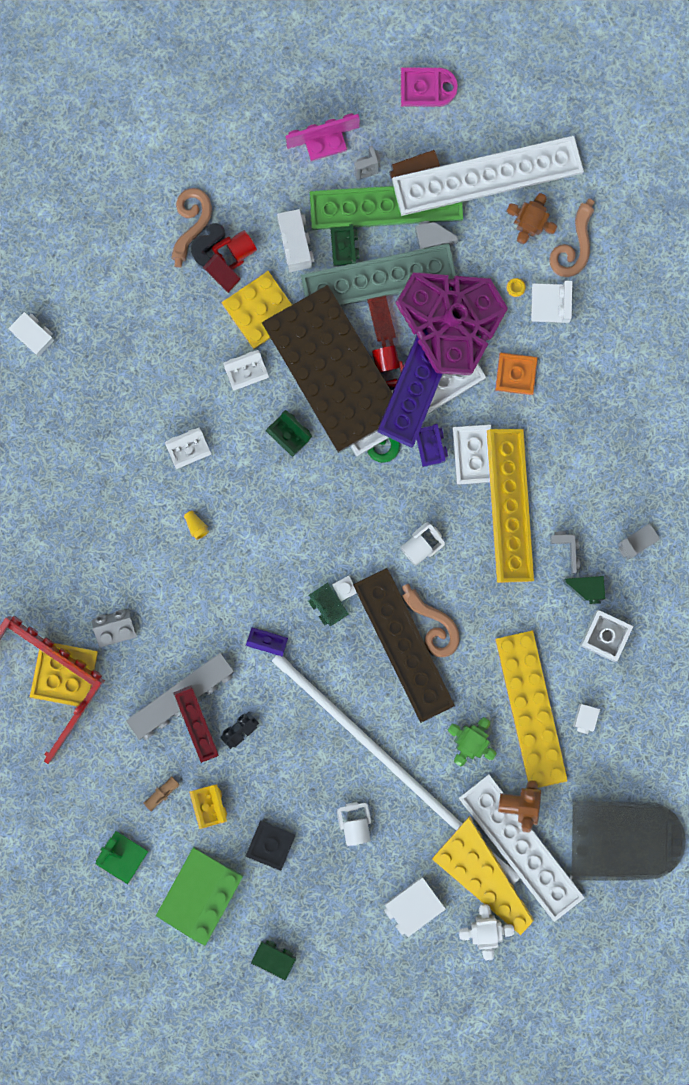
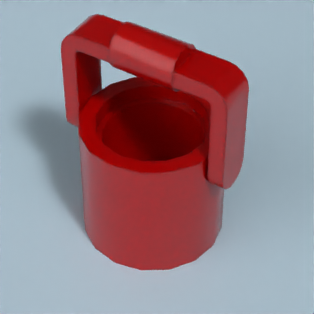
M245 230L232 238L227 237L212 248L213 252L226 263L218 249L224 245L228 247L236 262L229 266L232 270L243 264L245 258L257 251L255 244Z
M395 345L372 350L374 363L380 373L398 368L402 371L404 365L402 361H399ZM393 379L385 382L389 388L396 386L398 380Z

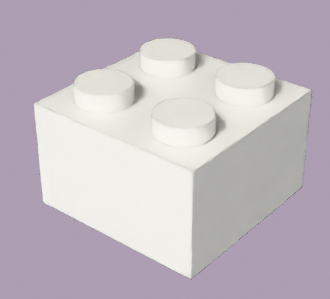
M597 610L591 619L580 646L613 662H617L633 626Z

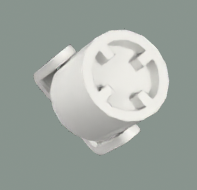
M426 522L412 534L413 537L403 544L400 549L417 566L427 556L431 557L445 545V542L441 538L442 535L439 530L429 522ZM428 528L433 537L439 541L433 548L421 536Z
M366 803L345 804V807L337 809L340 830L344 829L347 846L371 841L368 824H371V819ZM364 807L366 818L343 822L341 811L348 812Z

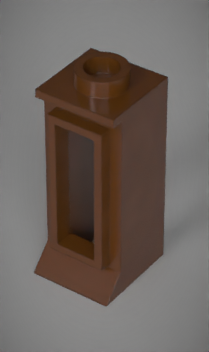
M435 150L392 164V171H389L392 180L393 177L441 166Z

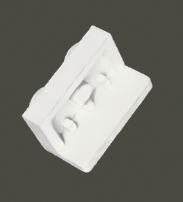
M259 350L248 352L243 356L232 358L223 363L233 391L269 378Z
M200 428L191 429L187 433L172 437L165 442L176 469L211 455Z

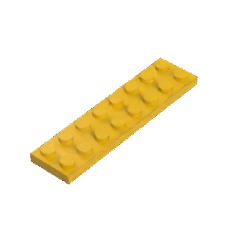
M489 429L486 431L497 583L534 581L524 431L523 429Z
M533 630L497 638L495 641L527 781H536L538 788L567 782Z

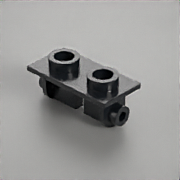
M250 712L242 714L232 727H228L223 731L220 738L230 749L236 748L244 740L241 733L244 732L249 736L258 728L259 722Z

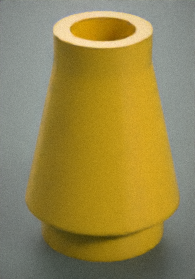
M193 510L184 515L191 536L195 537L196 540L203 538L209 533L208 526Z

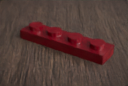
M192 686L174 692L173 694L200 762L203 763L219 756Z

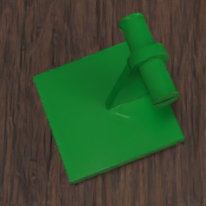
M115 831L105 846L101 847V852L95 860V864L128 885L149 851Z

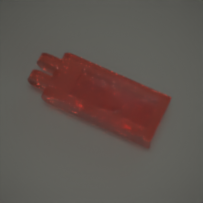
M386 295L367 299L377 342L381 341L384 348L387 347L385 340H389L390 346H393V338H396Z

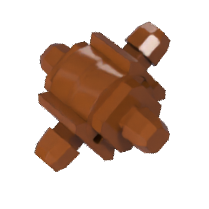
M539 193L534 201L524 202L521 208L513 203L508 205L506 212L511 216H516L514 224L518 225L516 229L521 231L518 233L517 242L524 245L530 236L540 235L543 229L548 234L555 233L557 225L551 221L547 222L550 214L546 213L547 208L544 207L547 200L546 195Z

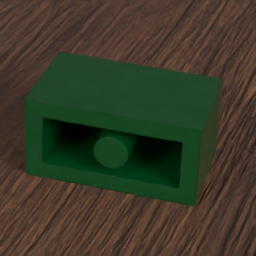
M266 939V942L261 940L251 964L286 981L296 961V957L293 956L294 952L286 948L282 951L276 948V943Z

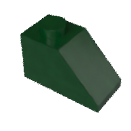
M604 576L567 578L563 580L569 589L583 601H589V604H601V600L606 599Z

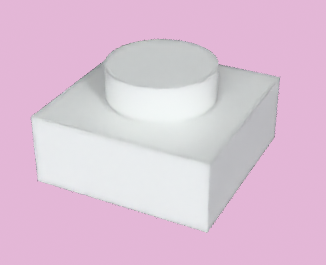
M349 576L332 584L341 602L357 594Z

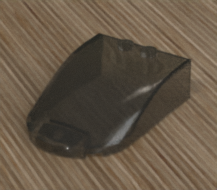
M570 800L569 802L572 805L571 874L568 876L571 880H653L669 874L681 861L686 845L685 831L678 817L667 807L658 803L639 801Z

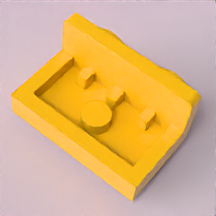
M217 784L189 792L199 829L227 822V811L222 804V792Z

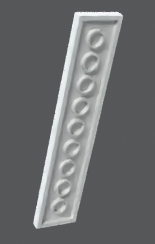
M570 136L393 177L392 183L400 213L403 216L579 175L584 171L575 138Z

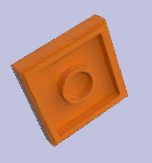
M499 353L495 391L533 395L538 357Z

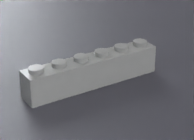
M219 653L131 716L126 722L139 740L142 738L147 740L155 734L153 730L157 727L162 729L170 723L168 719L174 715L176 717L182 715L173 694L174 692L192 686L199 703L202 700L200 696L205 693L211 694L218 689L216 685L221 681L225 684L232 679L233 676L231 674L234 673V670L224 656Z

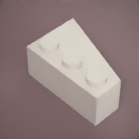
M300 209L278 213L277 218L289 272L311 268V262H314L313 252L308 249V244H310L308 232L305 233L303 227L306 225L305 215L300 214Z

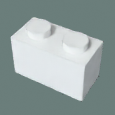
M24 312L8 329L39 357L54 342L51 337L53 333L45 326L41 328L37 324L39 320L32 314L28 316Z

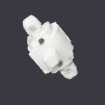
M488 904L480 905L479 915L481 916L475 917V922H471V929H468V927L461 928L459 930V937L462 940L472 938L473 944H477L478 949H484L482 950L484 959L493 960L494 949L492 948H498V942H502V935H505V937L514 935V926L511 924L501 926L500 920H496L494 915H490L491 910Z

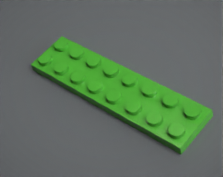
M394 186L309 191L312 230L347 227L349 224H353V228L418 224L423 221H429L430 223L463 221L462 202L401 216Z

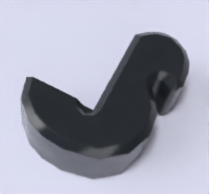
M210 224L206 228L209 235H201L195 238L191 244L192 257L201 269L210 260L206 253L214 245L225 239V230L221 224Z

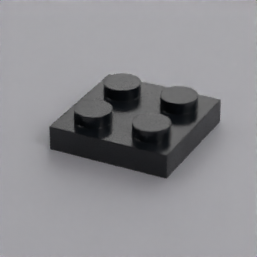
M260 820L245 857L281 871L296 834Z

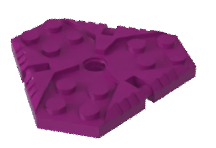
M415 272L411 274L395 302L408 326L412 329L411 331L419 338L418 343L429 358L428 360L435 372L440 374L471 375L489 344L487 340L493 337L508 310L490 278L455 276L453 279H449L448 275ZM425 329L427 330V332H428V334H429V335H427V336H426L425 333L423 332V330H425Z

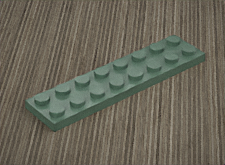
M449 244L302 274L301 281L305 297L328 285L340 306L400 294L413 272L448 275L449 279H453L456 273Z

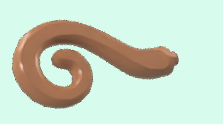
M198 188L184 190L176 201L178 213L185 218H193L199 212L197 204H194L190 210L185 209L184 203L187 199L196 198L202 205V213L199 220L178 238L173 247L171 259L175 260L174 266L181 268L182 261L187 259L189 244L204 230L211 218L212 205L210 198Z
M588 198L585 204H580L575 217V227L580 245V254L576 263L571 267H563L558 262V256L562 252L567 254L568 262L574 261L576 253L570 245H558L550 254V266L561 277L577 275L588 262L590 240L587 225L594 212L592 206L595 203L590 198Z
M409 583L402 586L405 592L402 597L413 611L439 621L449 632L450 641L448 645L438 648L433 644V638L438 636L444 640L447 634L441 628L431 629L425 636L427 650L437 657L452 655L460 641L459 630L455 622L442 611L425 604L416 589H411Z

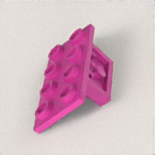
M350 113L339 120L330 119L325 121V124L319 126L313 124L302 131H290L285 136L287 149L306 144L310 161L345 152L347 148L342 133L359 128V114L354 115Z

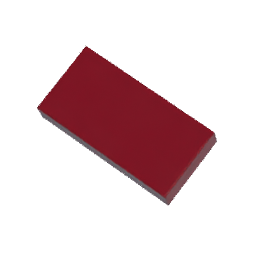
M214 254L203 267L227 293L240 281L238 275L217 254Z

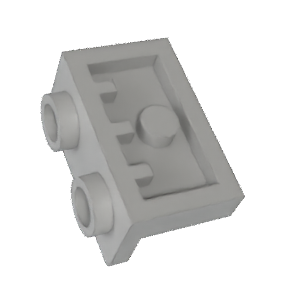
M369 146V158L361 157L357 162H354L356 180L378 174V168L381 167V159L378 150L374 151L373 146Z

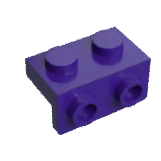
M438 424L421 428L416 439L422 468L445 463V458L448 457L447 448L442 446L441 439H444L442 427L438 428Z

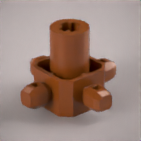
M529 781L526 788L521 789V795L500 793L498 812L518 815V823H521L523 832L529 833L533 825H538L541 790H538L537 782Z

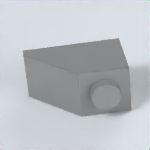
M423 221L415 227L419 250L444 244L454 245L458 242L456 235L435 222Z

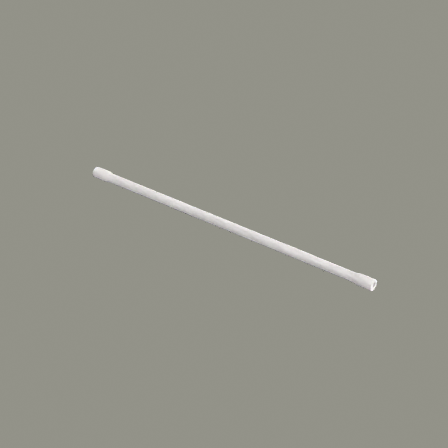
M276 655L272 662L288 674L451 827L457 830L462 825L450 811L298 672L284 656ZM493 852L509 882L514 885L520 877Z

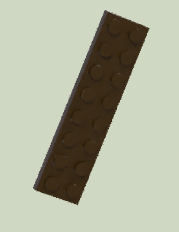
M388 568L353 584L420 723L454 707L452 698Z

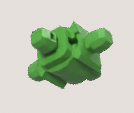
M483 717L478 721L477 727L471 724L470 727L464 725L462 729H460V726L451 723L447 730L452 736H457L454 742L458 744L456 749L460 751L459 754H456L454 763L461 767L467 761V757L473 760L475 756L481 758L483 754V757L489 760L495 758L497 753L491 747L488 748L491 742L486 740L489 735L484 732L485 729L488 730L491 721Z

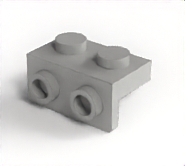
M129 609L118 610L109 615H100L92 620L99 648L136 638Z

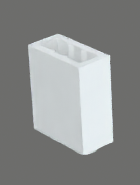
M421 876L386 902V909L384 911L390 920L392 918L398 923L396 928L401 935L406 934L409 937L443 912L445 907Z

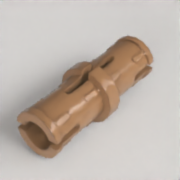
M171 776L160 788L157 787L153 795L143 802L144 805L152 812L163 800L166 801L168 799L167 796L179 787L180 784Z

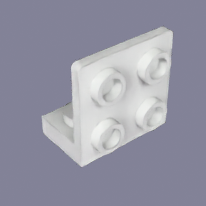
M564 281L563 285L533 284L531 321L569 323L572 319V281Z

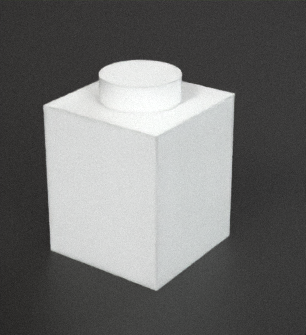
M579 704L573 726L577 727V731L588 734L589 731L594 732L600 709Z

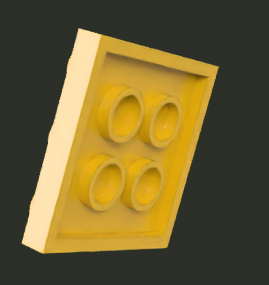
M269 271L221 302L253 350L270 339L262 322L292 305Z
M54 644L58 649L62 648L71 654L70 657L74 660L79 659L84 662L86 668L90 671L95 670L98 651ZM39 649L30 698L78 706L84 700L92 685Z

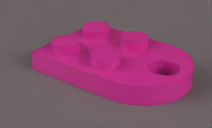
M401 68V107H442L448 105L455 98L458 84L455 76L449 70L444 68ZM450 83L453 85V90L447 92L443 89V85Z

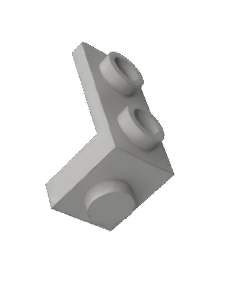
M648 524L618 543V550L623 558L626 557L629 560L657 542L660 538L651 524Z
M566 531L555 532V535L550 536V544H570L571 574H576L577 570L580 569V560L576 558V550H579V541L575 539V534L566 535Z

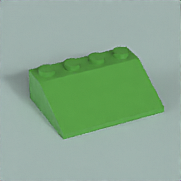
M193 847L158 910L156 917L189 938L206 946L244 875Z

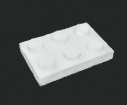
M491 425L453 427L457 485L490 483L486 430L491 429Z

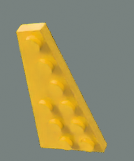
M469 816L433 856L432 860L483 904H488L490 910L507 924L513 925L514 930L522 935L532 924L534 918L522 899L517 895L514 886L509 882L503 868L490 847L486 845L482 838L483 836Z

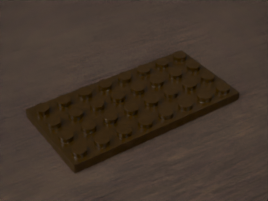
M328 285L262 322L263 327L338 453L377 432L392 392Z

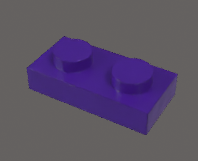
M251 627L246 646L283 657L288 638Z

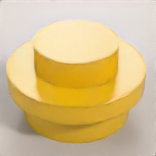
M513 278L508 282L507 292L509 295L520 297L524 294L526 286L523 280Z

